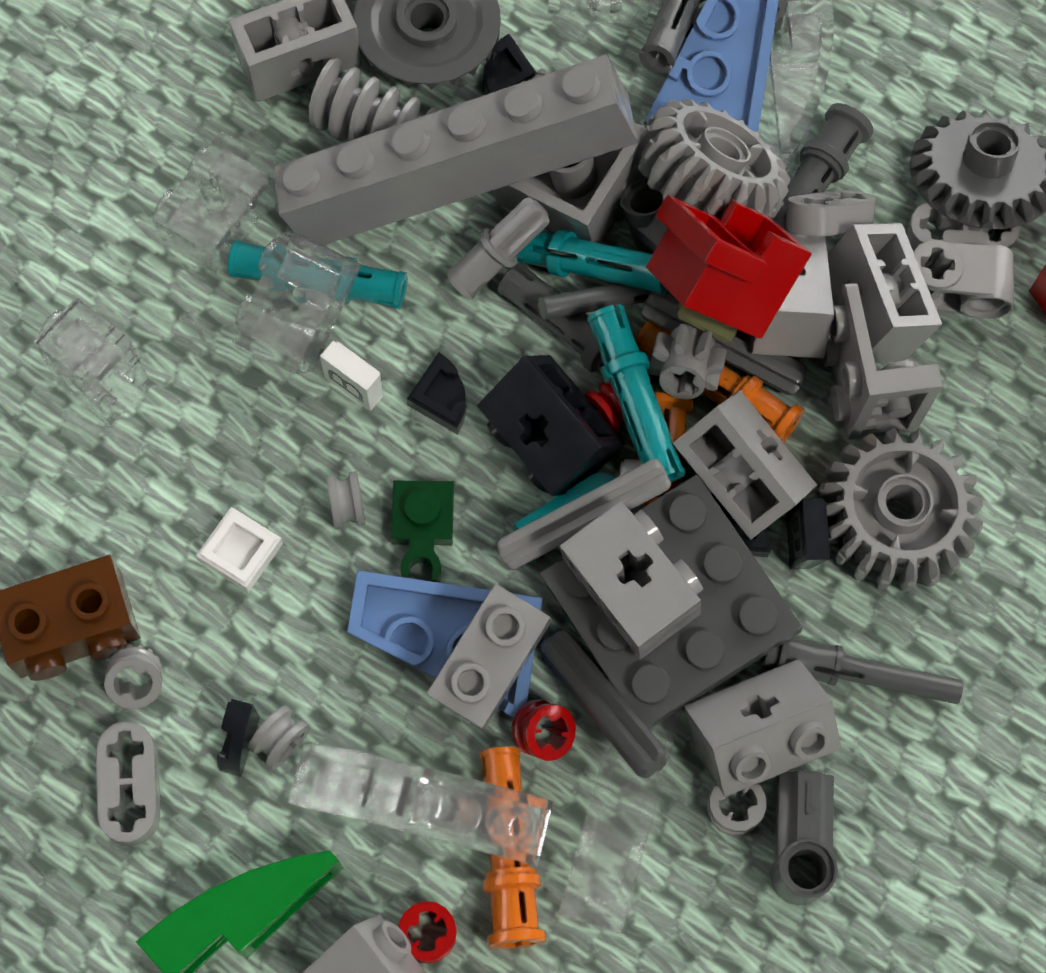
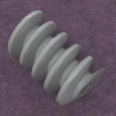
M336 57L329 59L321 70L313 88L309 104V121L311 126L320 131L329 128L330 135L340 141L345 139L351 141L419 118L420 100L414 96L409 99L402 109L399 108L401 91L394 86L388 90L382 99L379 98L381 81L374 76L368 80L362 89L359 88L361 70L356 67L349 69L342 79L339 78L341 60ZM433 106L426 115L437 112L438 109Z

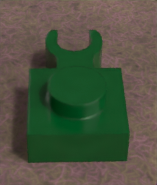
M393 480L391 541L392 545H409V550L401 561V577L410 578V569L415 564L426 563L433 569L432 582L440 583L441 564L434 549L435 545L453 546L454 481Z

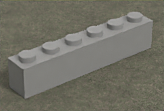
M608 54L306 155L274 166L279 216L310 250L636 144L638 140L629 96Z

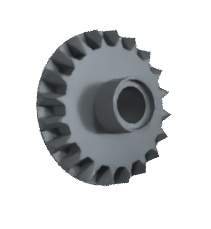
M357 0L353 15L358 29L359 49L365 54L370 67L376 66L380 69L387 81L393 77L402 80L408 88L415 83L426 84L433 90L438 83L448 81L455 86L460 77L468 73L475 75L478 66L484 60H490L494 45L499 42L501 15L498 0ZM425 27H432L436 30H433L431 32H423L419 29Z
M962 110L955 120L942 116L936 126H926L921 138L916 140L910 159V172L913 183L924 200L944 216L968 226L985 229H1007L1027 224L1046 212V136H1031L1029 123L1015 126L1010 123L1008 114L998 120L991 118L986 110L978 117H972L969 113Z

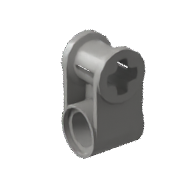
M938 239L927 240L919 244L915 249L914 255L928 290H932L930 295L937 312L994 319L1006 316L1013 311L1014 253L1011 249L998 244L974 245L945 242ZM931 254H935L932 260L929 262L928 259L931 256Z

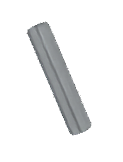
M652 459L502 537L497 542L499 554L509 569H517L559 547L622 500L630 510L667 491L671 486L669 476L658 459Z

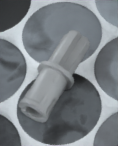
M524 198L492 230L488 228L483 229L479 235L481 241L454 267L447 270V277L455 289L465 297L473 299L478 294V291L505 266L513 267L517 263L516 255L548 226L550 220L547 210L534 198Z

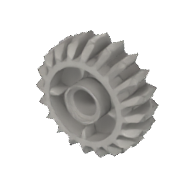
M683 99L681 102L669 100L665 106H660L655 116L651 115L647 121L637 153V159L640 162L638 169L643 175L649 177L647 183L649 187L662 193L663 201L668 194L715 216L719 220L723 217L732 199L770 218H774L783 206V199L789 192L787 186L791 180L785 171L786 164L783 159L775 156L776 149L774 146L765 143L760 138V132L752 131L745 126L744 120L738 121L729 116L726 109L721 111L715 110L707 102H702L698 105L691 99Z
M894 427L891 430H887L882 443L870 432L863 436L860 442V449L852 444L847 445L840 454L842 462H831L825 472L830 482L822 483L817 493L818 498H824V502H826L828 525H832L828 528L829 545L843 544V547L835 557L837 565L846 564L853 557L860 563L854 574L856 580H863L870 570L878 572L876 582L879 590L887 589L894 575L897 576L899 585L904 592L913 590L916 586L917 578L927 587H932L940 580V571L948 576L953 575L961 566L959 557L968 558L975 549V543L970 537H976L983 528V521L975 517L974 514L978 513L983 507L984 498L968 494L977 483V475L966 474L959 476L957 470L963 464L962 455L952 456L949 460L941 456L940 454L944 449L943 439L936 440L930 448L922 446L920 430L913 431L907 442H902L899 433ZM898 500L905 503L910 508L913 518L903 520L895 517L888 510L886 501Z

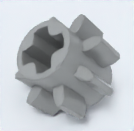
M680 324V326L672 331L671 336L662 332L657 334L648 374L660 376L659 383L664 392L679 399H694L704 391V388L711 391L717 390L727 350L724 348H714L713 332L709 330L704 332L691 324Z

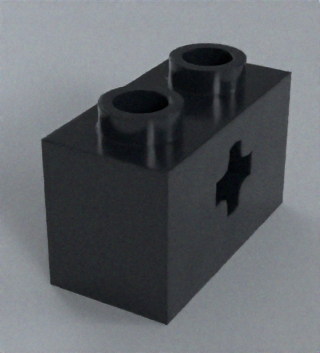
M551 355L523 356L477 405L489 420L487 426L494 438L504 446L515 451L526 465L524 471L528 479L538 489L549 493L551 496L566 494L568 490L597 473L625 445L624 441Z

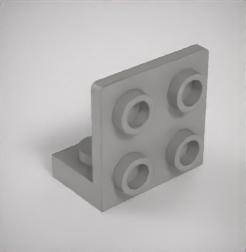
M844 284L837 303L833 306V322L824 358H821L824 367L832 366L836 384L831 386L830 405L834 420L843 421L847 440L863 438L864 435L870 432L875 436L885 435L887 430H891L894 427L898 433L917 431L943 387L938 363L917 366V363L914 361L904 360L890 363L880 371H877L858 284Z

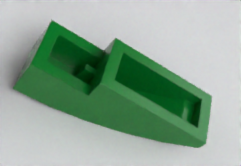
M329 850L291 857L249 870L208 889L176 909L139 938L136 943L162 973H195L227 942L240 955L248 959L329 883L343 867L338 858Z

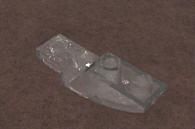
M309 741L304 743L288 801L289 804L533 866H538L554 802L520 791L352 749H339Z

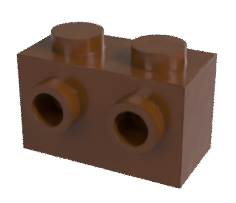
M110 554L0 590V642L7 665L20 678L29 676V679L32 681L53 678L67 670L66 663L90 656L92 660L109 659L112 653L115 654L120 647L125 649L127 648V643L141 639L121 570Z

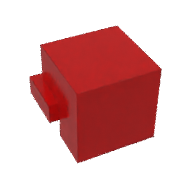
M667 194L656 217L668 228L646 268L684 307L762 339L812 253L769 216L733 199L723 217L719 220L715 216Z

